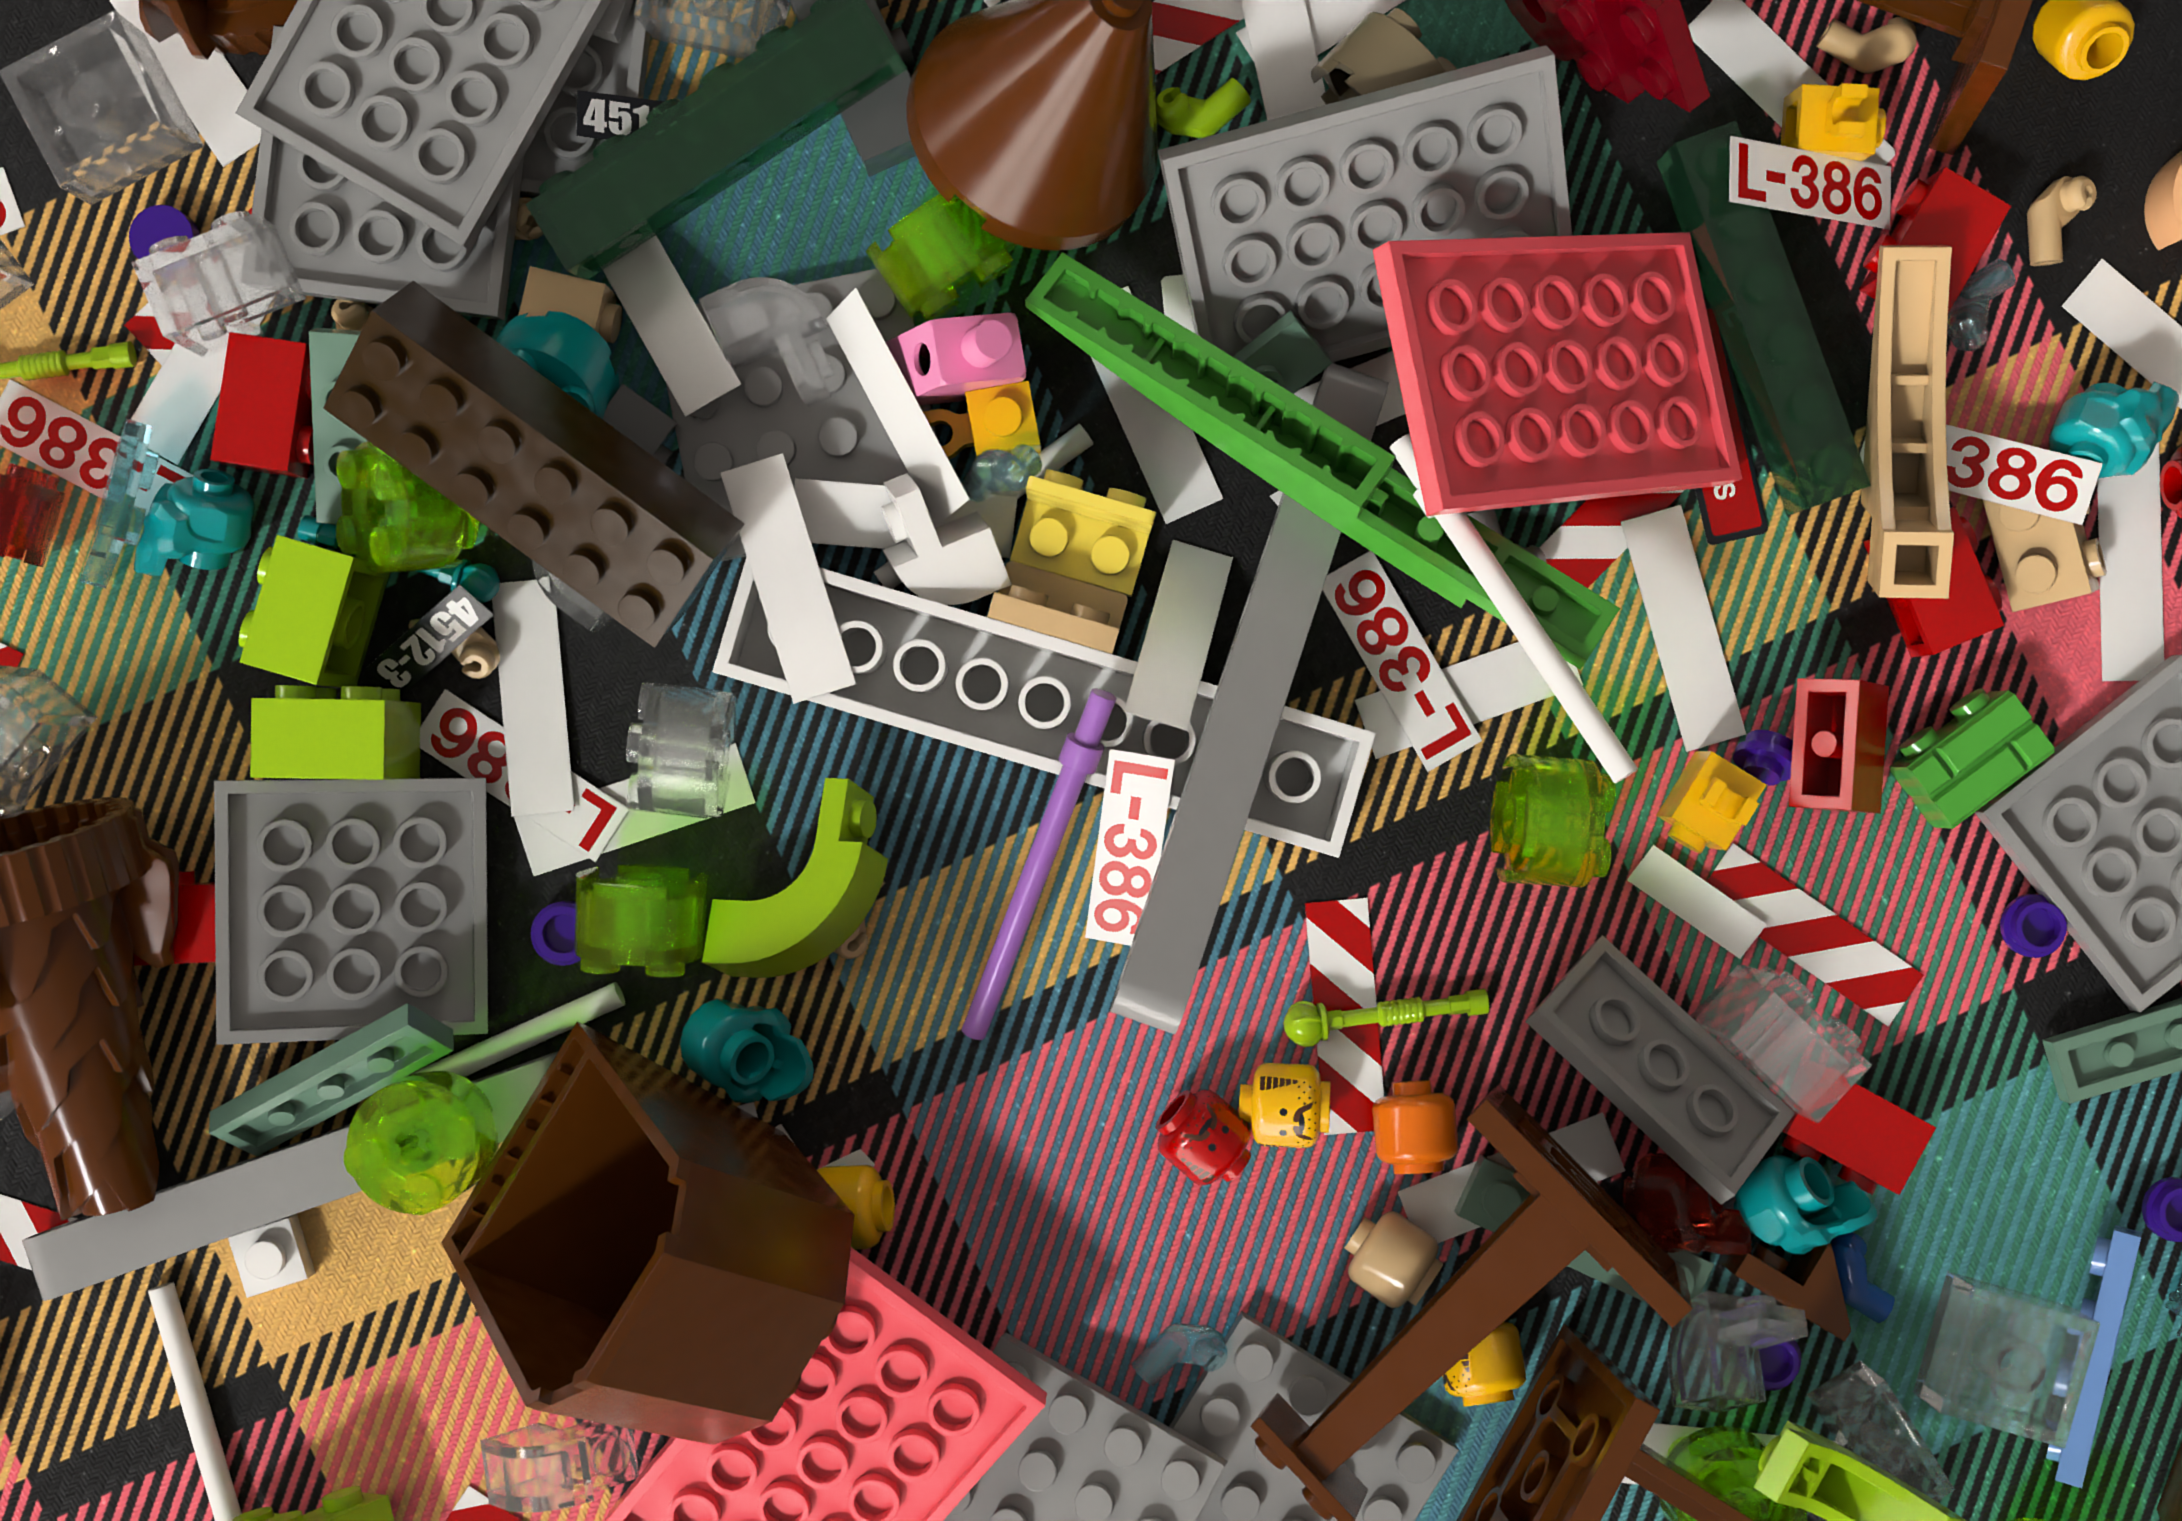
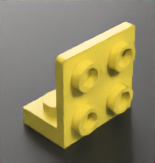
M1046 469L1043 479L1029 476L1025 488L1027 502L1010 561L1132 597L1147 541L1156 516V512L1144 508L1146 498L1116 488H1109L1106 497L1083 491L1082 479L1055 470Z

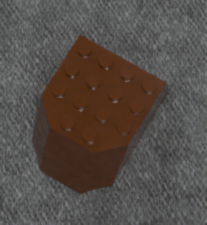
M577 1021L441 1243L526 1407L537 1411L714 1445L772 1422L785 1400L796 1391L802 1372L821 1341L826 1339L832 1332L837 1321V1315L845 1304L855 1214L783 1131Z

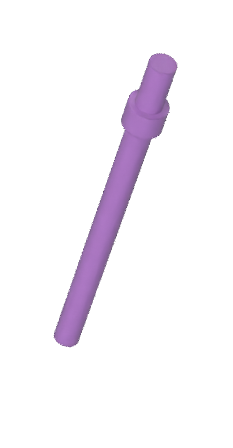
M1097 688L1091 690L1076 732L1068 733L1058 758L1063 766L961 1029L969 1038L983 1040L987 1035L1087 774H1094L1104 751V746L1100 741L1117 699L1113 694Z

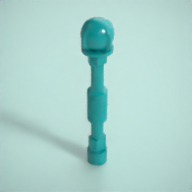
M305 515L298 527V538L317 545L322 544L335 549L339 546L358 552L364 560L401 572L408 568L436 577L439 582L450 585L451 592L460 584L480 603L490 601L499 591V576L494 568L486 564H472L470 560L465 558L458 564L448 561L441 563L413 554L407 546L398 545L397 543H392L372 535L363 538L347 533L342 527L333 524L317 523L316 517Z

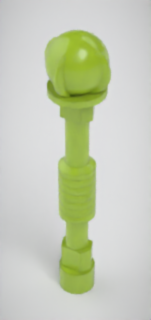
M131 341L91 348L89 352L67 354L64 350L20 355L18 361L0 363V379L22 377L23 380L30 381L56 376H68L71 370L93 367L95 370L136 367L137 355Z
M1476 989L1443 999L1423 1001L1420 997L1381 1001L1378 1002L1376 1007L1348 1011H1327L1323 1003H1317L1315 1006L1308 1001H1298L1288 1009L1284 1017L1283 1026L1286 1035L1294 1043L1302 1047H1313L1320 1040L1327 1041L1330 1030H1338L1343 1027L1379 1023L1381 1027L1403 1025L1405 1023L1423 1022L1425 1017L1444 1014L1456 1015L1467 1013L1468 1016L1488 1014L1489 999L1485 989Z

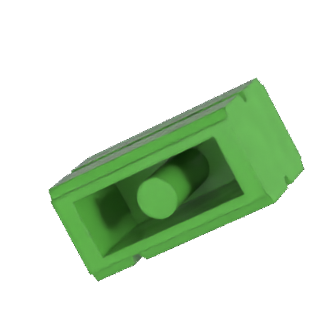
M1983 688L1969 693L1950 708V712L1955 717L1938 731H1935L1931 726L1924 728L1900 745L1899 750L1904 756L1889 767L1890 772L1904 791L1913 798V803L1934 828H1955L2055 752V747L2040 727L2033 723L2031 715L2017 696L2009 690L1986 693Z

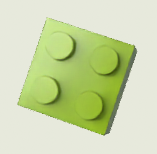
M277 535L274 546H270L265 550L258 566L257 580L262 587L255 610H250L246 614L240 627L238 640L240 647L243 648L240 663L314 685L332 687L357 686L391 568Z
M275 685V698H251L250 778L367 780L420 778L421 703L400 701V689L341 686V699H336L337 688Z

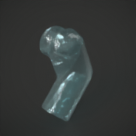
M1998 258L1972 274L1949 311L1947 335L1952 337V343L1958 350L1973 351L1980 348L1987 341L1988 330L1986 326L1989 316V301L2016 283L2015 275L2006 261Z
M1175 1323L1166 1327L1131 1364L1135 1371L1149 1385L1154 1386L1177 1362L1202 1366L1206 1372L1220 1369L1227 1361L1228 1348L1224 1344L1225 1341L1222 1334L1209 1325Z

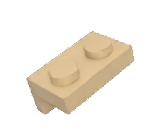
M1983 500L2012 612L2090 594L2099 589L2097 577L2107 574L2105 559L2098 539L2087 540L2083 525ZM2090 504L2086 514L2090 513Z

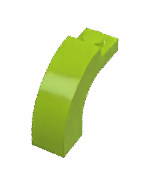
M825 778L814 849L806 867L791 885L771 897L755 901L712 899L702 963L732 977L769 978L800 971L817 963L839 948L856 931L867 916L877 898L886 873L888 858L867 845L868 838L873 835L877 822L876 808L873 803L874 797L850 779Z
M1788 1420L1779 1436H1776L1768 1443L1759 1460V1472L1755 1478L1757 1479L1754 1485L1755 1489L1776 1503L1806 1510L1827 1521H1967L1863 1457Z

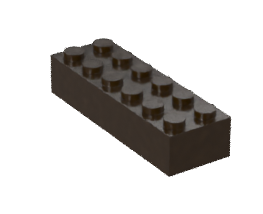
M415 281L409 283L371 311L323 407L327 412L654 648L687 612L745 525L737 517Z

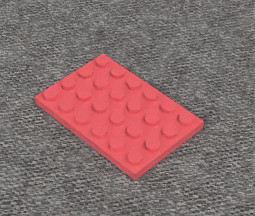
M1690 232L1388 241L1373 250L1426 516L1724 486L1742 479Z
M851 1247L845 1304L837 1315V1321L832 1332L826 1339L821 1341L802 1372L796 1391L785 1400L773 1421L714 1445L671 1437L609 1510L605 1521H943L1045 1407L1047 1392Z

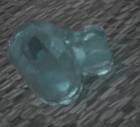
M1019 444L1010 453L999 449H990L976 457L964 476L962 485L970 498L969 500L975 502L988 499L993 491H1021L1026 488L1029 476H1036L1041 472L1042 460L1039 454L1029 445Z

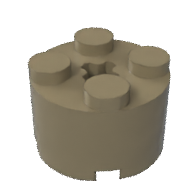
M1394 8L1387 16L1378 12H1369L1312 69L1311 77L1313 83L1324 77L1329 89L1321 98L1325 105L1449 72L1457 68L1443 57L1436 59L1419 41L1422 33L1416 22L1403 10Z

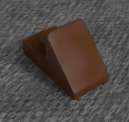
M1730 1240L1718 1260L1721 1265L1844 1342L1846 1341L1851 1332V1327L1830 1243L1816 1246L1805 1254H1795L1791 1262L1758 1242H1755L1752 1249L1748 1251Z

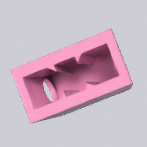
M1015 313L929 320L886 342L920 406L966 401L965 392L1022 382L1026 378L1024 354L1018 319ZM919 354L930 361V368L926 375L920 367Z

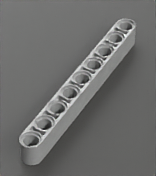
M558 1052L156 1191L154 1201L129 1212L122 1210L101 1216H85L22 1240L42 1300L47 1301L503 1142Z

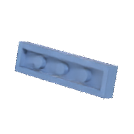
M2117 1225L2114 1227L2112 1240L2100 1236L2097 1238L2089 1273L2103 1277L2097 1301L2083 1298L2075 1335L2088 1339L2083 1363L2069 1359L2060 1397L2073 1400L2068 1425L2054 1421L2046 1459L2059 1462L2055 1480L2081 1489L2142 1232Z

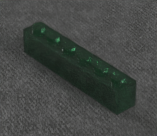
M817 0L810 8L811 15L790 29L788 26H780L769 31L755 44L757 51L736 65L733 62H727L715 67L702 78L700 82L701 88L681 101L678 98H674L661 103L647 115L646 120L648 123L626 137V135L620 134L602 142L592 153L594 159L575 172L565 170L544 181L539 187L540 195L526 203V206L565 269L579 278L590 279L907 70L906 65L866 1Z
M1733 121L1676 142L1657 161V165L1681 230L1691 234L1701 284L1710 303L1736 379L1788 516L1871 486L1769 209L1729 202L1730 136L1742 138L1737 121Z

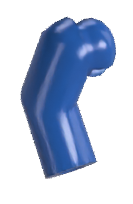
M1854 1232L1836 1236L1831 1240V1246L1845 1303L1876 1323L1883 1322L1891 1313L1895 1299L1894 1296L1867 1280L1866 1259L1864 1258L1867 1252L1865 1241Z

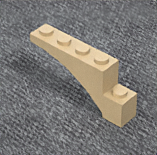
M1879 245L1861 504L1872 516L1867 581L1878 597L1949 599L1954 532L1951 528L1946 445V350L1952 247L1948 245Z

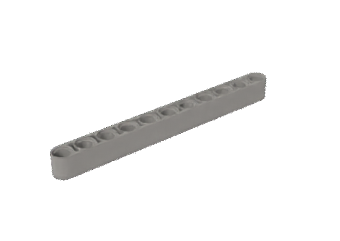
M1332 363L1324 370L1312 406L1371 441L1389 382ZM1282 493L1110 1007V1012L1172 1034H1176L1184 1015L1341 531L1284 493Z

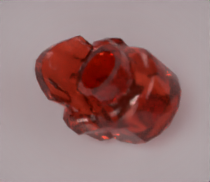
M1666 1153L1646 1154L1638 1161L1633 1176L1625 1178L1623 1202L1627 1213L1636 1216L1640 1227L1648 1235H1651L1656 1244L1666 1253L1684 1250L1696 1254L1708 1251L1720 1255H1745L1752 1251L1750 1228L1744 1222L1739 1210L1725 1209V1202L1720 1204Z

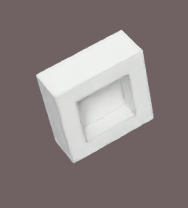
M297 1214L228 1237L247 1298L308 1279L316 1273Z

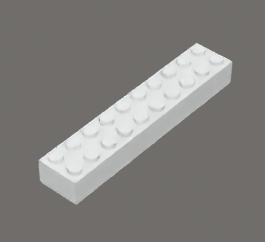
M746 557L712 672L791 695ZM819 567L856 684L808 699V701L1059 775L1063 764L1060 763L1058 758L1067 734L1076 732L1091 690L1093 688L1102 689L1110 692L1117 699L1100 741L1104 746V751L1094 774H1087L1084 783L1105 789L1110 749L1175 759L1168 808L1177 809L1218 687L1217 685L1200 681L1187 731L1124 712L1138 663L1136 661ZM1284 706L1244 830L1339 858L1376 733Z

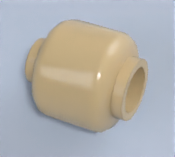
M1395 1211L1383 1214L1376 1224L1365 1217L1344 1247L1345 1250L1354 1255L1348 1267L1349 1278L1391 1308H1398L1406 1301L1416 1306L1443 1266V1263L1436 1259L1439 1249L1437 1240Z

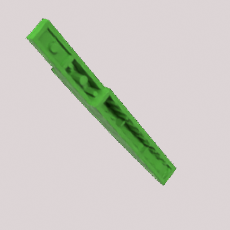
M1063 252L1025 300L1026 308L1166 412L1285 495L1456 606L1462 608L1465 602L1469 600L1506 623L1436 517L1427 518L1413 497L1417 489L1411 480L1392 468L1396 456ZM1467 514L1565 661L1581 670L1621 608Z

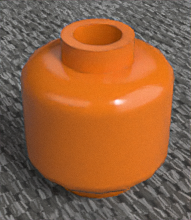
M1430 1080L1392 1083L1393 1095L1379 1098L1375 1101L1372 1108L1377 1157L1382 1162L1393 1164L1394 1174H1421L1444 1171V1161L1453 1158L1457 1154L1459 1147L1453 1099L1444 1093H1431Z

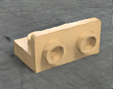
M1009 561L1006 564L1005 568L1012 585L998 590V593L994 592L987 615L988 618L1109 654L1113 653L1128 602L1125 594L1014 561Z

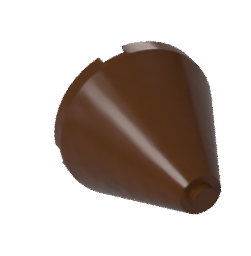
M1009 0L967 14L946 26L932 40L919 61L911 78L906 102L907 124L913 149L927 177L944 199L950 203L956 195L971 209L987 219L981 229L1005 241L1028 248L1054 251L1072 250L1097 243L1116 232L1144 200L1153 182L1157 167L1158 138L1151 0Z

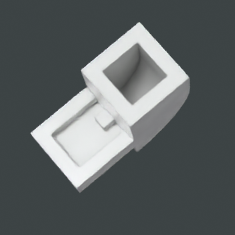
M908 473L884 482L891 503L881 506L882 513L896 543L904 539L906 541L886 548L883 552L901 581L914 594L944 605H958L977 600L1012 585L991 528L977 511L934 528L921 491Z

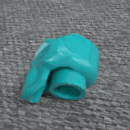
M2153 382L2149 390L2142 388L2127 390L2113 383L2093 384L2083 393H2078L2064 402L2049 434V450L2103 463L2098 479L2133 475L2147 463L2156 444L2162 440V434L2174 418L2179 403V395L2171 387L2158 382Z
M200 469L194 472L193 477H187L174 483H165L155 495L148 515L143 518L144 528L136 546L135 572L149 576H162L168 558L178 559L187 566L203 570H218L227 567L230 563L231 553L245 547L251 537L255 505L250 493L241 486L234 484L235 479L232 475L215 469Z
M716 998L704 1003L692 1013L683 1028L680 1049L681 1057L688 1068L707 1082L724 1089L736 1103H752L759 1101L762 1097L769 1101L787 1099L802 1092L813 1080L814 1069L809 1052L801 1039L790 1035L791 1024L787 1017L777 1008L766 1009L761 1006L746 1008L740 1004Z
M1782 1154L1768 1157L1758 1163L1735 1194L1734 1212L1740 1225L1747 1232L1755 1234L1763 1242L1781 1246L1785 1251L1792 1254H1805L1816 1246L1829 1244L1836 1236L1852 1233L1867 1226L1878 1216L1874 1204L1855 1182L1848 1181L1836 1186L1825 1169L1810 1157H1805L1798 1161Z

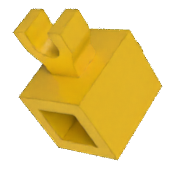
M1842 83L1839 86L1802 84L1784 98L1781 145L1864 161L1875 154L1876 148L1880 147L1885 135L1886 113L1884 109L1879 108L1880 88H1868L1867 84Z
M1029 381L965 392L968 413L956 414L945 409L923 411L931 427L945 424L952 429L953 436L951 441L942 446L949 460L957 456L963 449L975 446L979 466L1035 456L1041 452Z
M1695 751L1656 816L1672 825L1667 834L1669 837L1694 852L1701 854L1705 846L1710 849L1727 851L1741 826L1747 825L1759 805L1757 800L1765 789L1766 784L1712 751Z

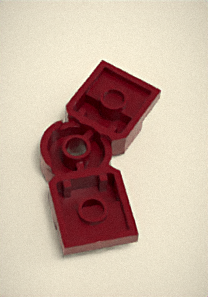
M1504 0L1511 13L1540 47L1546 45L1555 54V58L1561 61L1574 59L1584 80L1596 91L1600 92L1605 89L1629 104L1646 90L1655 99L1662 100L1665 97L1689 113L1710 97L1680 0Z

